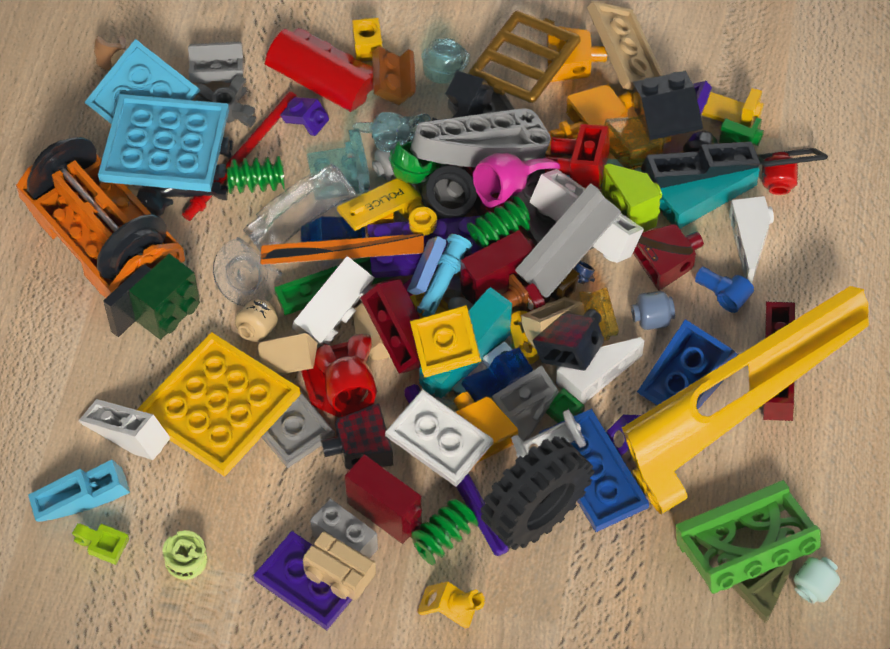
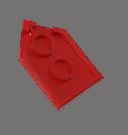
M348 341L331 346L337 359L348 356ZM315 364L312 369L302 370L301 374L311 404L338 418L343 417L342 414L330 405L327 399L325 374ZM358 387L354 390L342 391L338 394V397L344 404L349 406L358 405L368 389Z

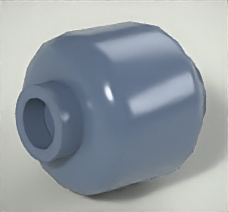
M664 291L641 293L637 297L636 304L631 305L633 321H639L641 328L644 330L668 327L671 319H675L673 298L671 296L668 297Z

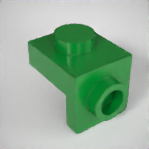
M757 117L751 128L725 119L721 126L719 143L752 142L753 146H758L764 134V130L760 129L762 119Z

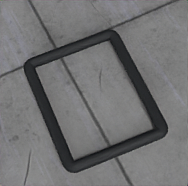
M816 148L784 151L789 156L816 154L815 156L765 161L764 159L772 156L773 153L757 155L760 164L765 167L819 161L828 158L827 154Z

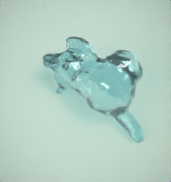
M382 112L375 116L373 122L354 123L352 128L362 133L372 134L377 149L390 153L398 141L402 145L409 141L412 142L417 125L422 122L431 121V117L428 114L400 117L393 112Z

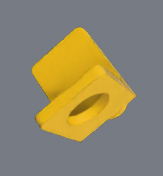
M446 581L426 587L417 613L425 615L439 611L462 627L467 628L471 624L475 610L483 608L485 598L482 592L478 593L479 590L465 593ZM437 592L435 600L428 605L430 597Z

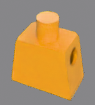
M560 27L579 35L580 43L551 82L589 77L591 75L592 62H607L605 47L591 46V32L588 30ZM547 34V47L559 52L566 42ZM547 59V63L549 66L552 61Z
M599 86L567 96L566 113L574 124L584 121L585 124L608 126L609 138H611L626 127L627 110L634 107L633 95L630 92H626L617 96L610 86Z
M463 392L454 399V403L458 408L456 413L493 438V444L478 462L513 445L511 437L518 435L519 430L491 398L485 397L474 402L469 392Z

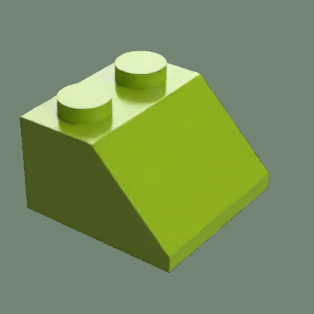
M610 163L604 165L602 195L620 209L623 215L644 229L643 232L657 227L658 214H660V199L662 198V191L656 182L653 183L646 173Z

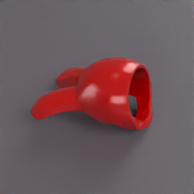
M356 334L350 337L348 340L347 357L337 359L331 346L326 344L318 347L316 350L314 364L325 374L327 399L330 405L343 416L374 405L377 388L372 372L367 365V359L372 347V338L368 334ZM358 387L368 389V395L358 405L349 406L342 403L338 397V394L342 391L354 390Z

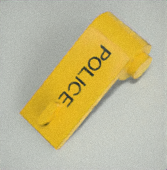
M396 178L337 206V211L356 231L397 210L404 218L409 219V214L417 207H424L422 195L411 183H405Z

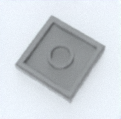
M301 393L266 431L262 439L288 469L319 448L321 440L335 437V431Z

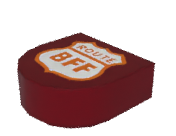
M532 283L525 287L529 294V312L546 305L535 284Z

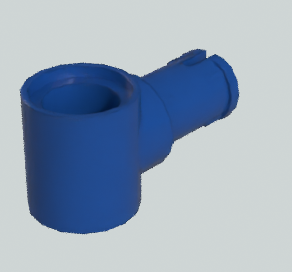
M703 266L695 277V282L715 292L718 303L731 313L738 312L754 292L752 283L741 275H735L732 279L727 276L722 277Z

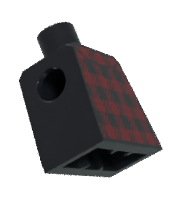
M588 309L584 315L564 313L532 340L541 362L585 371L604 343V337L599 327V323L602 320L601 315L594 309Z
M379 403L338 418L335 421L336 437L321 440L324 457L341 454L346 469H351L364 454L381 467L393 466V450L390 439L385 436L387 429Z

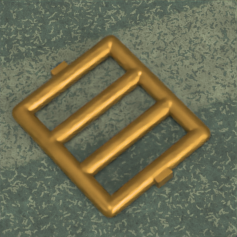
M514 11L470 68L468 74L485 79L489 86L493 87L494 92L504 95L508 93L526 102L534 103L580 43V36L555 26L554 21L550 19L540 20L523 12ZM518 23L561 39L566 43L557 52L511 32ZM505 41L552 62L544 72L497 51ZM489 61H492L538 81L529 91L482 70Z

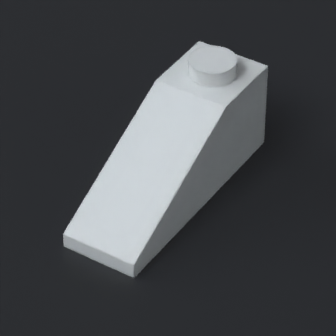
M765 196L732 200L729 213L743 274L751 283L753 282L768 235L769 225L774 221L772 207L767 206Z
M639 337L600 347L585 371L558 366L556 385L561 390L563 388L566 389L582 404H585L642 357L644 340Z
M96 399L79 419L82 425L130 453L151 460L162 451L170 439V436L153 414Z

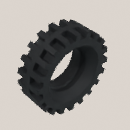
M554 436L551 441L545 439L539 447L535 445L531 447L528 454L524 457L519 456L515 460L516 464L511 469L507 468L502 473L504 475L502 479L493 484L491 487L493 489L492 493L486 495L484 499L487 504L481 507L480 512L482 515L480 517L509 549L517 550L519 546L523 549L527 547L530 541L535 543L539 541L540 536L544 533L549 534L555 524L561 523L565 519L564 516L570 510H574L577 506L575 504L577 500L586 494L584 489L591 485L592 480L590 477L594 475L593 465L564 437L560 439L558 436Z

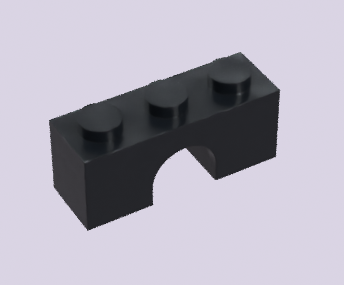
M456 71L445 93L454 106L458 107L456 114L451 118L483 113L485 107L491 102L494 92L485 79Z

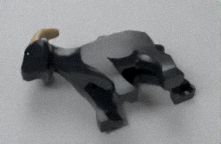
M223 137L219 155L222 154L225 157L231 158L233 154V141L229 140V137ZM218 164L216 166L214 180L225 178V174H227L226 164ZM213 182L211 192L141 186L138 189L135 188V185L127 184V188L151 214L156 216L163 215L165 208L173 205V200L168 197L214 196L217 199L226 201L228 198V185L221 186L220 182Z

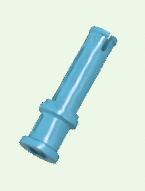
M450 234L447 238L448 245L437 264L438 268L420 305L417 307V312L419 314L422 313L424 317L435 314L453 275L461 270V260L466 252H469L472 248L471 242L460 235Z

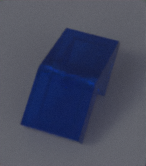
M321 216L301 227V242L365 238V227L354 231L343 217Z
M518 347L496 356L489 368L465 377L461 384L466 392H469L474 402L485 397L493 400L492 396L534 370Z

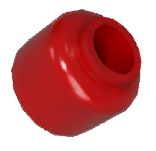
M775 152L772 156L766 158L765 161L790 159L792 157L786 152ZM798 163L769 167L762 165V185L770 193L785 195L797 186Z

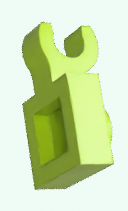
M77 523L72 532V535L75 536V543L89 546L87 548L89 555L114 565L117 564L129 541V534L104 524H100L96 531Z

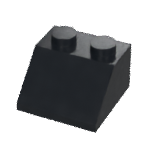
M686 71L673 72L668 75L645 78L644 80L633 82L634 110L649 140L703 129L695 88Z

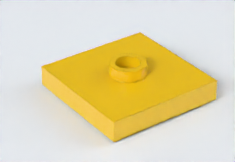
M467 305L410 321L425 378L482 361Z

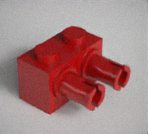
M581 124L576 139L553 136L550 147L551 154L572 155L571 158L547 156L548 159L560 164V169L557 170L565 175H570L572 180L584 188H587L591 183L597 189H600L604 165L607 164L610 152L608 126ZM545 169V173L554 169Z

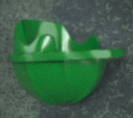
M398 141L389 156L392 170L397 179L405 183L418 184L441 167V163L415 157L410 151L412 142L409 141L404 145H400V141Z

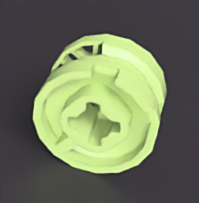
M186 530L178 531L173 537L169 536L164 542L162 549L167 570L172 576L184 580L192 579L200 575L206 568L208 559L205 544L198 534Z

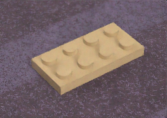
M592 1L587 9L622 87L633 90V82L663 76L634 11L628 8Z

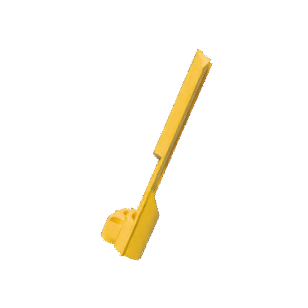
M853 286L847 287L622 427L629 451L637 467L631 473L644 495H648L651 504L658 513L663 514L687 499V493L675 474V470L869 326V307L864 289ZM748 365L749 392L711 416H702L697 410L699 395Z

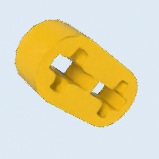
M517 311L511 315L510 338L513 350L524 360L523 364H532L539 359V355L529 342L525 332L522 333L518 322H522L521 315L528 312ZM524 342H528L529 349L532 350L531 353H526V350L523 349Z

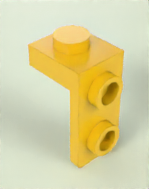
M752 88L745 103L710 92L701 115L721 122L729 119L751 128L755 118H760L764 108V103L760 102L762 91Z

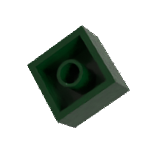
M171 254L162 259L129 290L136 322L160 340L165 335L172 333L177 328L179 322L187 315L194 313L200 304L194 271Z

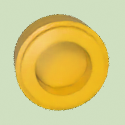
M417 207L410 212L409 228L414 234L426 236L435 231L437 216L432 209Z

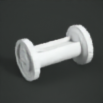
M568 409L563 412L565 422L524 442L518 435L511 437L517 457L527 455L532 444H537L539 447L543 440L548 439L551 441L554 436H558L560 439L564 437L569 443L575 441L580 448L585 446L586 443L580 431L581 427L579 423H576L570 410Z

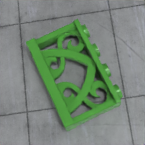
M782 480L676 524L677 546L682 553H686L708 585L710 592L714 594L721 590H727L747 579L755 578L775 567L784 566L801 556L812 554L821 547V530L811 521L790 493L789 486ZM786 510L791 517L780 519V512ZM746 526L753 530H768V533L759 548H743L731 545L735 539L736 530ZM783 526H795V527L800 528L801 531L798 532V533H795V531H794L793 529H791V528H787V527L780 528V527H783ZM703 545L709 550L703 555L698 546ZM719 554L718 566L712 568L709 562L712 557Z

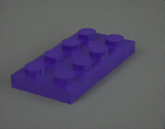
M480 216L437 219L435 231L424 236V249L428 240L439 236L447 242L450 234L460 235L471 242L472 248L469 252H466L464 258L483 249V247L480 248L473 241L467 229V223L475 225V219ZM409 221L367 225L368 238L414 234L409 228ZM448 242L446 243L445 248H444L442 254L444 253V251H445V249H446V247H447V245H448ZM422 253L370 257L372 276L374 278L414 275Z

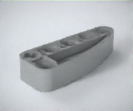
M522 108L419 123L416 127L410 151L415 157L422 160L455 166L476 167L481 160L496 153L514 154L522 161L544 158L551 137L538 115L530 109Z

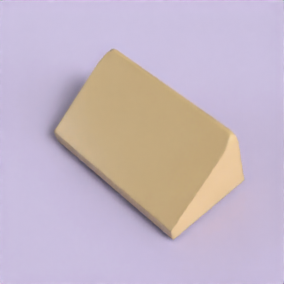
M307 333L259 342L260 363L279 375L314 368L318 343Z

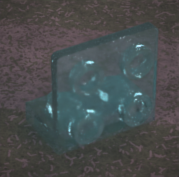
M360 129L348 130L349 141L344 142V148L307 154L316 200L370 191L369 170Z

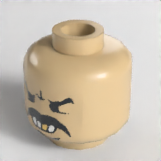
M253 299L237 313L235 318V325L239 335L252 342H260L266 339L278 323L274 306L268 301Z

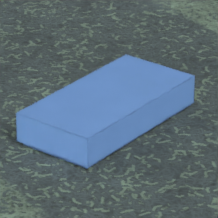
M437 236L428 240L407 292L416 296L427 291L447 243L445 239Z

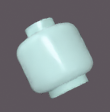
M813 557L808 558L794 576L795 591L812 604H815L816 601L825 602L840 584V577L836 572L838 567L826 557H822L821 560Z

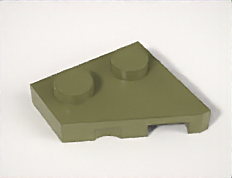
M793 561L732 586L765 623L769 620L793 567Z

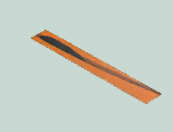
M411 234L262 245L260 263L265 265L345 259L347 256L349 258L420 254L424 252V235Z

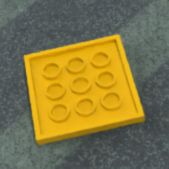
M211 332L137 410L153 414L170 436V441L225 477L301 395V391L295 384Z

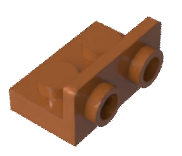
M379 46L373 50L374 94L400 106L416 92L414 51L408 49L401 56H398Z

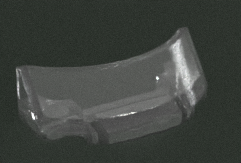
M330 164L318 173L304 177L275 197L256 214L257 218L245 226L243 232L261 253L262 245L285 244L293 235L315 218L338 204L353 198L357 193L341 170L335 165Z

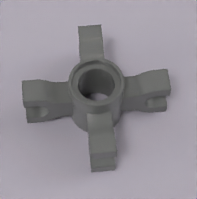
M236 75L229 88L223 87L215 91L201 83L198 84L197 87L200 91L195 101L228 104L229 113L226 123H231L237 119L245 126L251 128L256 122V117L252 116L255 108L238 103L239 99L248 91L243 86L246 83V78Z

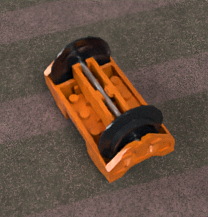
M83 137L60 140L51 144L39 154L33 165L28 167L20 178L16 187L20 199L25 203L35 220L52 239L59 237L82 264L84 276L101 295L107 298L143 264L153 269L168 254H171L182 263L185 261L183 248L167 231V226L161 217L151 214L125 184L99 182L98 173L102 159L96 154L97 150L91 140Z

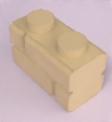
M325 531L321 533L303 558L306 576L315 583L323 581L331 586V591L342 599L349 597L357 601L365 587L368 586L376 574V565L373 560Z

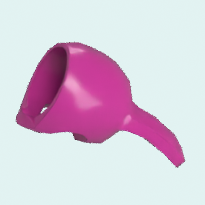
M496 153L484 158L477 164L473 172V183L483 204L488 208H492L504 203L510 196H515L526 187L528 175L533 174L534 171L560 169V164L548 158L522 161L514 154ZM494 193H500L497 199L493 198L491 195Z

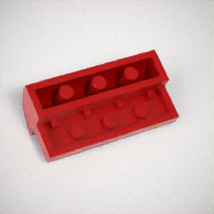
M298 27L291 32L284 28L275 37L268 49L265 65L349 112L364 104L367 94L374 89L373 66L357 60L351 54L337 49L329 42L310 34L307 30Z

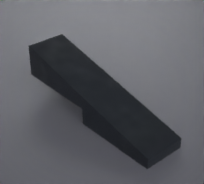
M752 142L701 145L698 152L647 155L642 164L641 172L648 174L653 183L656 182L660 188L758 168L760 161Z

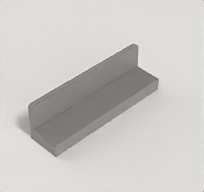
M590 183L515 271L529 285L535 284L541 295L548 298L621 214L620 209L608 201L600 190Z

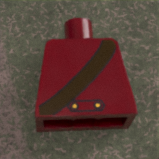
M671 224L643 232L633 251V255L657 290L660 291L692 270L696 257L695 250L703 247L704 242L697 231L684 236L677 225Z

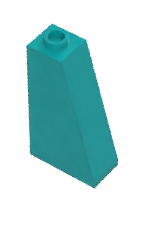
M758 167L660 188L662 191L659 206L660 212L671 224H675L681 229L757 186L760 169Z
M491 287L486 290L469 310L482 361L426 378L420 367L419 384L430 395L434 393L439 398L445 397V394L450 393L452 388L462 378L467 377L483 362L485 355L502 344L510 336L512 303Z

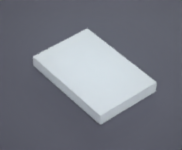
M423 389L385 431L387 438L455 487L493 444V438Z

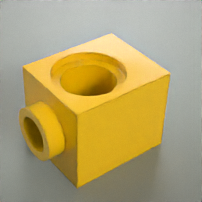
M379 18L352 20L356 59L359 61L372 60V51L378 46L382 48Z

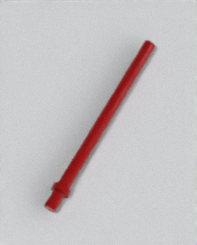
M288 92L226 163V168L230 167L232 159L236 160L238 166L242 163L243 158L250 154L281 118L280 115L287 108V104L297 97L295 93ZM225 174V178L213 179V182H220L222 186L228 179L227 174ZM193 196L190 200V205L182 213V216L187 221H191L199 211L202 212L207 207L206 203L212 196Z

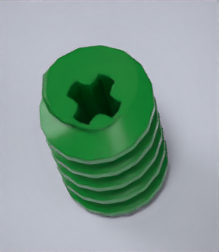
M276 156L274 164L271 163L269 157H265L263 165L255 157L252 166L249 165L246 158H243L241 166H238L236 160L232 159L230 167H227L229 194H233L235 186H237L239 193H244L246 185H248L250 192L253 193L257 184L262 192L266 191L268 184H270L273 191H277L279 183H281L285 190L284 167L280 156Z
M515 196L513 202L506 201L503 207H495L494 213L486 212L484 219L482 217L476 218L475 225L467 223V229L473 241L480 248H485L491 242L499 241V237L502 236L504 238L510 235V231L513 233L518 231L520 225L525 230H530L528 222L530 215L522 199Z
M450 499L446 507H441L438 510V514H433L429 518V522H424L420 525V530L416 529L413 531L411 538L420 556L433 566L436 563L433 554L435 553L440 558L445 556L442 546L449 550L454 548L450 539L452 538L457 542L462 541L459 531L461 530L468 535L471 533L468 523L477 527L478 521L474 513L465 504L456 499Z

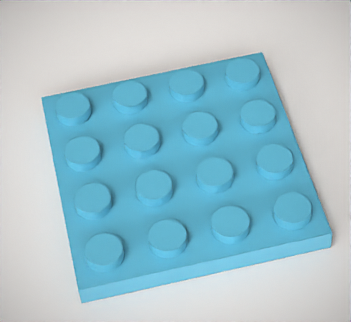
M120 94L98 173L99 182L211 192L229 113L228 104Z

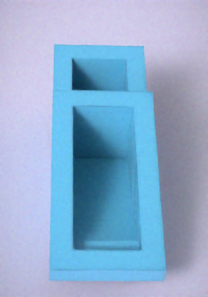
M110 460L88 472L78 469L29 494L28 497L35 520L42 522L93 509L129 494L130 490L123 468L115 461Z

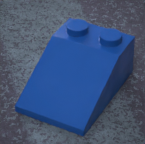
M685 319L637 393L655 405H659L739 354ZM724 380L699 395L697 410Z

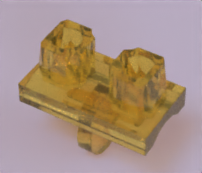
M602 288L594 292H579V300L584 304V313L588 309H594L601 315L602 320L599 323V327L604 341L610 340L611 336L618 335L619 329L608 289Z

